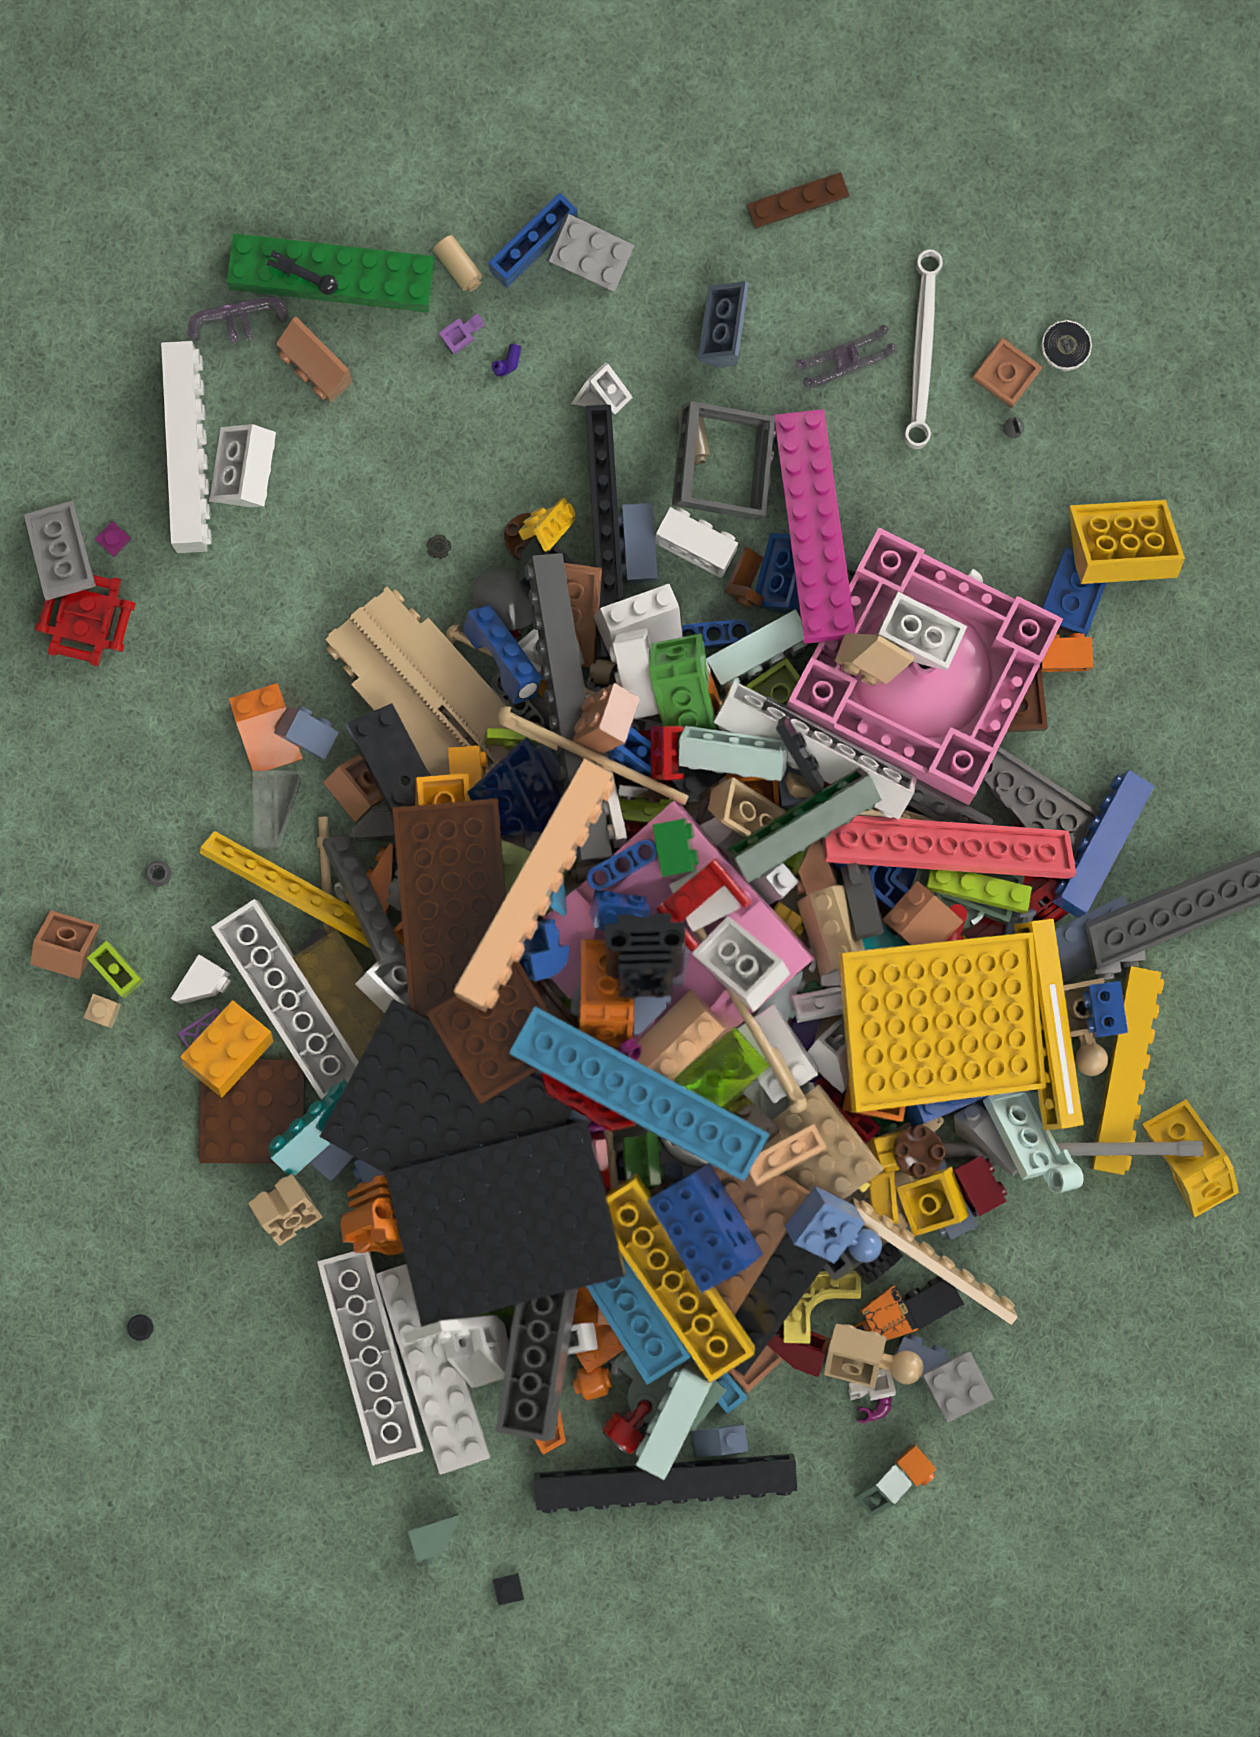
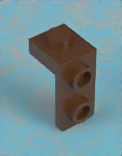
M747 547L743 549L724 592L743 607L749 608L750 605L761 607L765 598L750 587L763 561V557Z

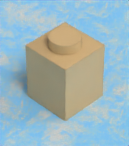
M93 994L84 1018L112 1028L121 1004Z

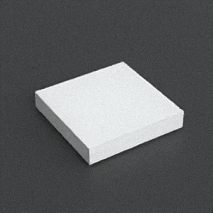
M703 868L669 884L672 892L675 893ZM723 886L690 914L686 920L692 932L740 909V906L728 889Z

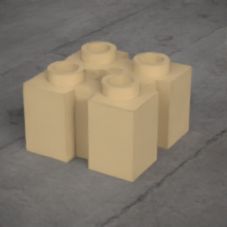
M293 1174L280 1179L274 1185L276 1189L270 1193L266 1191L261 1192L248 1203L261 1226L279 1246L296 1236V1231L303 1226L306 1229L323 1218L308 1192L300 1185Z

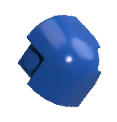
M871 865L869 872L877 901L891 911L911 889L917 868Z
M554 919L536 920V925H538L536 932L531 939L526 938L523 943L525 951L519 962L530 980L537 981L554 976L567 963L569 945L559 944L560 933Z

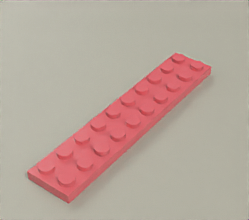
M857 815L850 823L839 826L831 831L829 836L822 839L825 862L850 864L856 862L861 865L1070 879L1076 875L1069 831L914 819L898 820L896 818Z

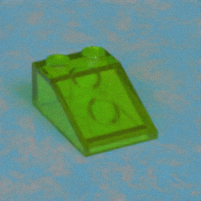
M733 1027L677 1075L674 1082L713 1104L726 1109L770 1066L738 1029Z

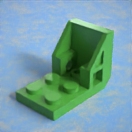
M702 634L651 643L649 670L662 725L683 726V731L685 726L718 730L717 724L714 723L715 714L708 690L709 677ZM678 732V747L683 732Z

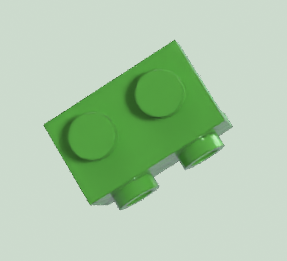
M646 1132L640 1137H625L623 1139L625 1180L637 1173L648 1190L661 1185L663 1180V1168L659 1165L661 1142L657 1139V1134Z

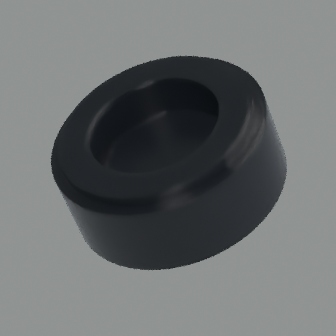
M139 1314L129 1320L127 1331L134 1340L143 1341L152 1335L154 1324L150 1317Z

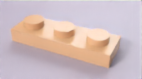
M813 1124L759 1153L749 1173L756 1186H759L826 1150L827 1147Z

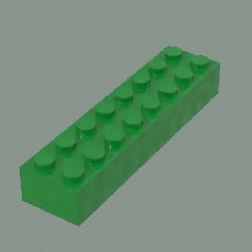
M233 233L227 284L229 290L429 313L435 260L434 256ZM275 250V252L292 260L296 258L295 264L320 276H334L338 281L337 291L332 295H325L320 292L317 285L292 273L288 278L287 274L267 266L269 258L278 262L277 259L270 257L272 251Z

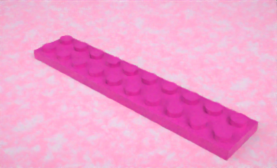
M824 409L774 415L775 430L777 431L776 438L804 644L842 640L846 633L856 634L825 412Z

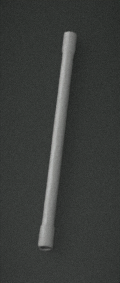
M1203 1141L1056 1143L1060 1152L1067 1149L1070 1156H1203ZM942 1142L946 1151L944 1158L985 1156L969 1143Z

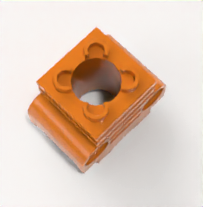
M386 1175L374 1176L372 1181L360 1183L357 1185V1188L347 1192L348 1197L357 1198L348 1202L350 1208L356 1209L345 1213L341 1218L342 1241L353 1243L354 1253L365 1254L370 1251H377L384 1255L396 1256L404 1252Z

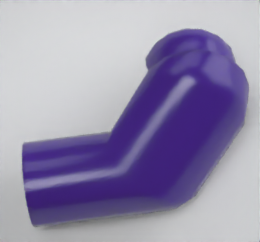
M509 344L507 358L500 361L496 360L492 363L491 369L495 375L503 377L517 369L521 346Z

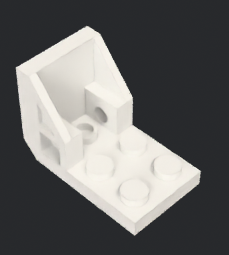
M496 1315L440 1321L404 1333L405 1342H417V1346L432 1344L433 1340L436 1341V1344L444 1343L447 1360L471 1388L504 1380L509 1342L505 1324Z

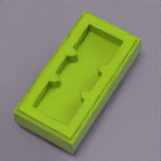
M488 728L484 735V745H499L509 750L518 749L519 747H534L537 744V741L512 729Z

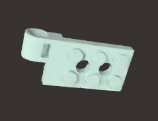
M1029 1090L990 1095L983 1100L1022 1180L1043 1175L1049 1189L1056 1194L1078 1189L1082 1186L1083 1173L1081 1168L1073 1162L1067 1149L1060 1152L1050 1130H1043L1041 1113ZM1012 1113L1019 1115L1021 1121L1017 1120ZM1024 1135H1025L1026 1137H1030V1139L1032 1140V1143H1029V1142L1024 1138Z

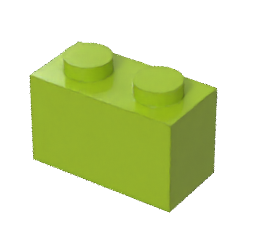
M105 941L87 957L123 998L129 996L144 982L140 975L108 941Z

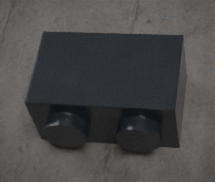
M940 1276L927 1281L929 1286L920 1291L917 1287L905 1294L907 1299L903 1300L919 1330L964 1305L955 1286Z

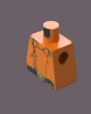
M895 1285L889 1286L862 1307L860 1312L864 1320L853 1326L866 1332H877L881 1336L887 1337L886 1341L918 1330Z

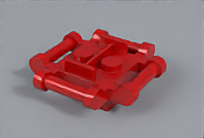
M93 575L96 586L110 589L109 596L86 590L64 595L61 599L55 627L48 624L56 598L44 600L39 622H36L34 630L53 636L49 644L48 655L57 656L59 654L90 662V665L98 667L105 649L123 653L125 645L122 643L131 611H134L136 603L125 599H118L122 579L116 577L109 579ZM116 608H121L113 641H109L108 638ZM62 639L95 648L93 652L60 644Z

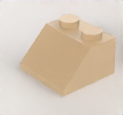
M846 633L835 662L843 666V671L852 675H858L863 683L875 686L876 683L887 684L913 662L914 656L880 635Z

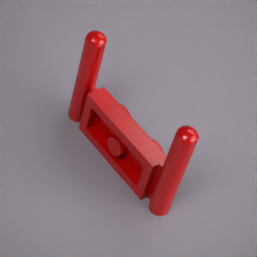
M713 859L659 905L656 910L659 914H671V922H682L723 886L728 889L743 908L749 907L751 900L720 863ZM685 929V945L693 952L698 948L699 944Z

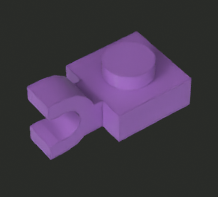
M477 313L464 324L460 319H457L440 331L439 335L455 355L475 341L471 334L484 327L485 324Z

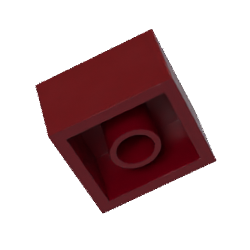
M983 1155L976 1156L953 1168L961 1193L974 1217L981 1216L1007 1202L1004 1197L1007 1195L1006 1189L1001 1181L996 1182L992 1174L995 1172V1169L988 1158L984 1159Z

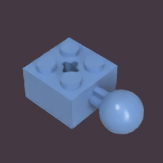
M816 1186L784 1226L795 1245L833 1263L836 1262L847 1246L851 1256L859 1262L875 1260L882 1249L881 1239L875 1231L866 1228L861 1229L865 1221L854 1205Z

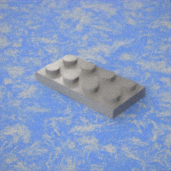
M70 501L24 514L46 601L96 587L74 502Z

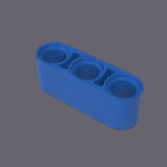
M743 620L694 623L681 627L682 634L685 632H691L693 635L702 634L705 649L724 648L741 640L732 635L734 628H742L746 633L745 637L750 635L751 631L748 623ZM709 630H716L720 633L721 637L717 641H711L707 638L706 633Z
M649 839L638 841L593 867L587 875L588 884L596 890H602L654 862L658 858L656 842ZM643 844H647L652 848V855L649 859L643 858L640 854V848ZM621 857L626 858L630 863V867L626 872L620 871L617 866V862ZM598 870L604 871L607 875V881L604 885H600L595 881V874Z

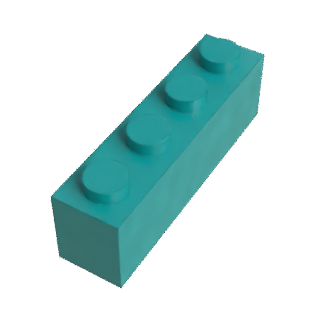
M345 1079L339 1084H334L324 1098L320 1101H315L305 1115L295 1119L286 1132L276 1136L270 1142L268 1151L271 1159L288 1175L293 1174L295 1176L331 1144L319 1136L348 1083Z

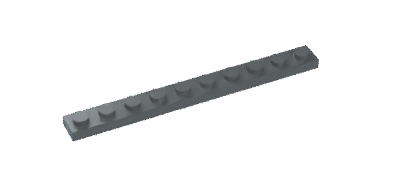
M767 696V699L763 704L762 710L766 711L768 707L776 708L783 712L785 715H787L789 719H796L803 722L809 727V730L813 732L819 731L826 734L832 739L833 743H835L836 745L838 743L847 745L844 742L836 739L835 737L827 734L826 732L816 728L815 726L789 713L788 711L780 708L779 706L802 716L801 714L786 707L782 703ZM847 745L848 747H850L851 749H853V750L855 751V753H856L855 755H856V756H858V757H860L861 755L867 756V755L863 754L862 752H860V751L854 749L853 747ZM876 761L879 765L878 768L883 770L884 767H887ZM901 775V780L909 783L910 779ZM919 779L916 780L914 794L908 805L937 821L992 825L993 819Z

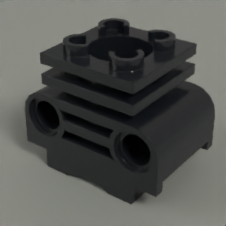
M622 914L618 915V924H604L605 969L610 977L619 979V997L634 999L638 997L663 998L665 996H672L673 978L681 975L685 967V922H671V914H656L648 917Z

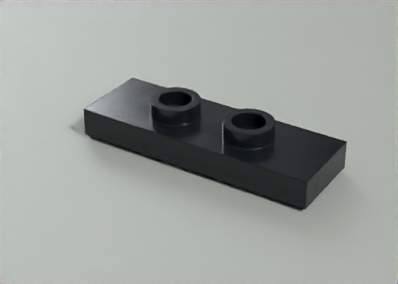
M787 715L780 718L776 730L812 793L816 794L822 791L825 781L818 771L819 763L813 754L809 755L805 748L807 743L801 732H796Z

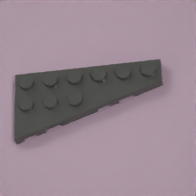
M1000 746L983 778V782L1020 827L1069 831L1073 858H1076L1079 852L1076 848L1079 842L1089 834L1088 825L1095 816L1098 817L1099 812Z

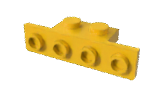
M565 497L561 498L554 507L547 510L541 507L533 511L531 517L523 521L525 525L518 532L522 540L536 535L543 550L546 552L554 546L576 520L575 510L566 501Z

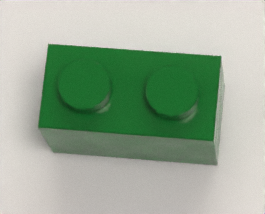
M687 818L653 824L662 877L695 871L696 865L699 864L697 849H692L691 839L694 838L692 823H687Z

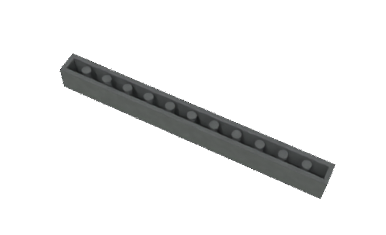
M563 554L532 556L527 565H525L526 580H530L529 602L531 605H534L535 611L533 627L535 630H538L539 636L537 652L539 655H542L543 660L541 676L543 680H546L547 685L545 701L547 705H550L551 710L549 726L551 731L554 730V733L573 741L576 733L574 727L583 713L582 704L586 694ZM558 746L557 750L553 749L559 759L560 766L557 767V776L563 784L562 800L585 758ZM603 802L601 804L602 813L595 825L591 823L588 827L589 836L584 846H578L575 850V856H577L575 860L576 865L602 862L612 856Z

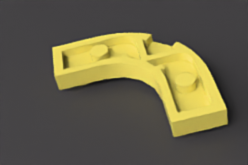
M827 1271L820 1272L784 1321V1343H810V1314L818 1303L834 1298L861 1299V1277L856 1271H851L844 1277L834 1281Z

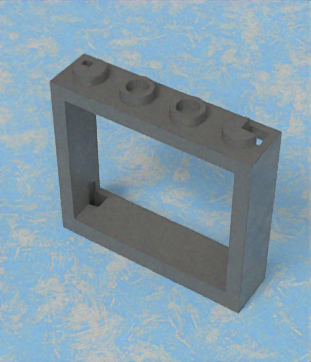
M695 401L682 405L672 505L755 520L766 516V507L770 505L769 499H767L768 489L772 483L770 465L774 460L772 444L777 432L774 431L775 417ZM699 417L758 428L750 508L691 498Z

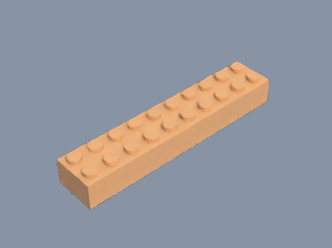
M584 759L455 988L454 992L458 998L483 1012L488 1007L493 1008L499 997L497 990L500 984L506 985L512 974L510 967L513 961L518 963L525 951L523 943L526 938L531 939L537 930V918L539 915L544 916L551 904L549 902L551 893H557L564 881L562 874L565 868L570 870L577 857L575 856V850L578 846L583 847L588 839L589 825L591 823L595 825L602 813L601 804L603 800L608 802L615 790L612 773Z

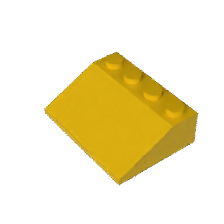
M1166 500L1069 506L1074 561L1081 584L1178 578L1185 557Z

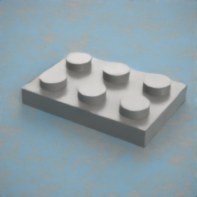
M565 214L546 261L615 292L634 245L570 214Z

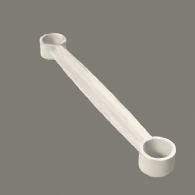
M934 250L923 251L916 262V269L921 275L914 346L911 424L908 425L904 433V441L912 449L925 447L931 436L930 428L925 421L933 346L935 276L940 272L943 264L941 255ZM924 257H934L938 262L937 270L932 272L924 270L920 262ZM913 427L923 429L926 439L921 443H914L908 436L909 430Z

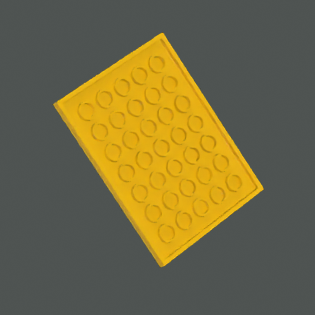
M1033 932L838 953L852 1112L1046 1088Z

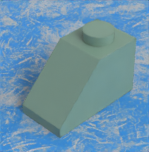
M893 1465L866 1486L855 1499L873 1517L893 1506L913 1483L902 1469Z
M459 1513L408 1530L417 1562L423 1560L424 1564L439 1560L438 1555L443 1553L460 1520Z

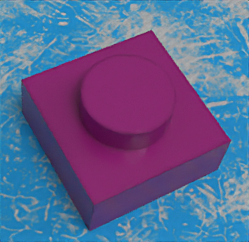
M113 521L95 538L113 557L132 540Z

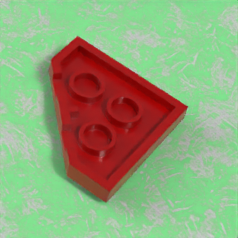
M541 1072L546 1094L611 1132L636 1126L637 1123Z

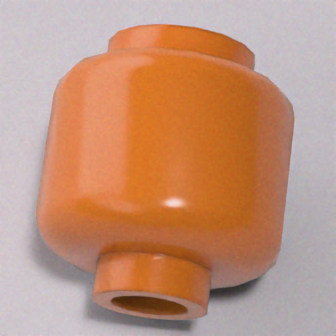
M602 1365L587 1373L584 1367H581L576 1372L577 1378L572 1379L575 1393H581L582 1397L587 1401L606 1396L609 1393V1388L612 1387L609 1370L607 1367L603 1368Z

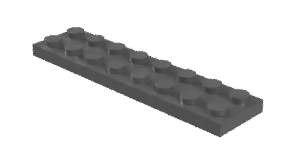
M1260 850L1085 922L1093 965L1097 969H1101L1260 902Z

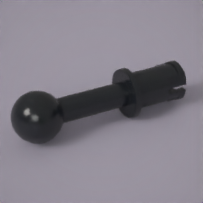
M275 250L272 251L270 257L277 259L278 262L269 258L266 264L287 274L288 278L292 273L317 285L320 292L325 295H332L338 289V281L334 276H320L295 264L296 258L292 260L275 252Z

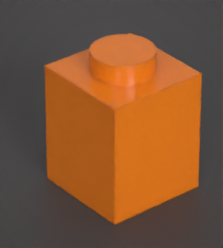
M915 1444L911 1445L895 1460L897 1465L917 1487L920 1484L925 1486L935 1477L933 1472L937 1469Z

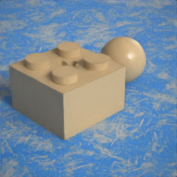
M1104 978L1063 986L1071 1037L1079 1036L1081 1045L1075 1055V1064L1077 1069L1087 1076H1096L1102 1073L1107 1067L1108 1056L1104 1048L1096 1044L1093 1034L1088 1032L1086 1019L1090 1017L1089 1008L1086 1007V1011L1081 1015L1080 1012L1076 1011V1007H1078V1002H1080L1081 1006H1084L1082 994L1086 992L1085 987L1105 983ZM1100 993V998L1104 1001V996ZM1104 1019V1024L1108 1027V1021Z
M836 1324L828 1350L824 1375L875 1388L881 1368L890 1371L893 1378L899 1383L912 1384L922 1376L923 1362L912 1351H901L895 1356L885 1354L884 1348L887 1337L881 1336L877 1332H866L848 1324Z

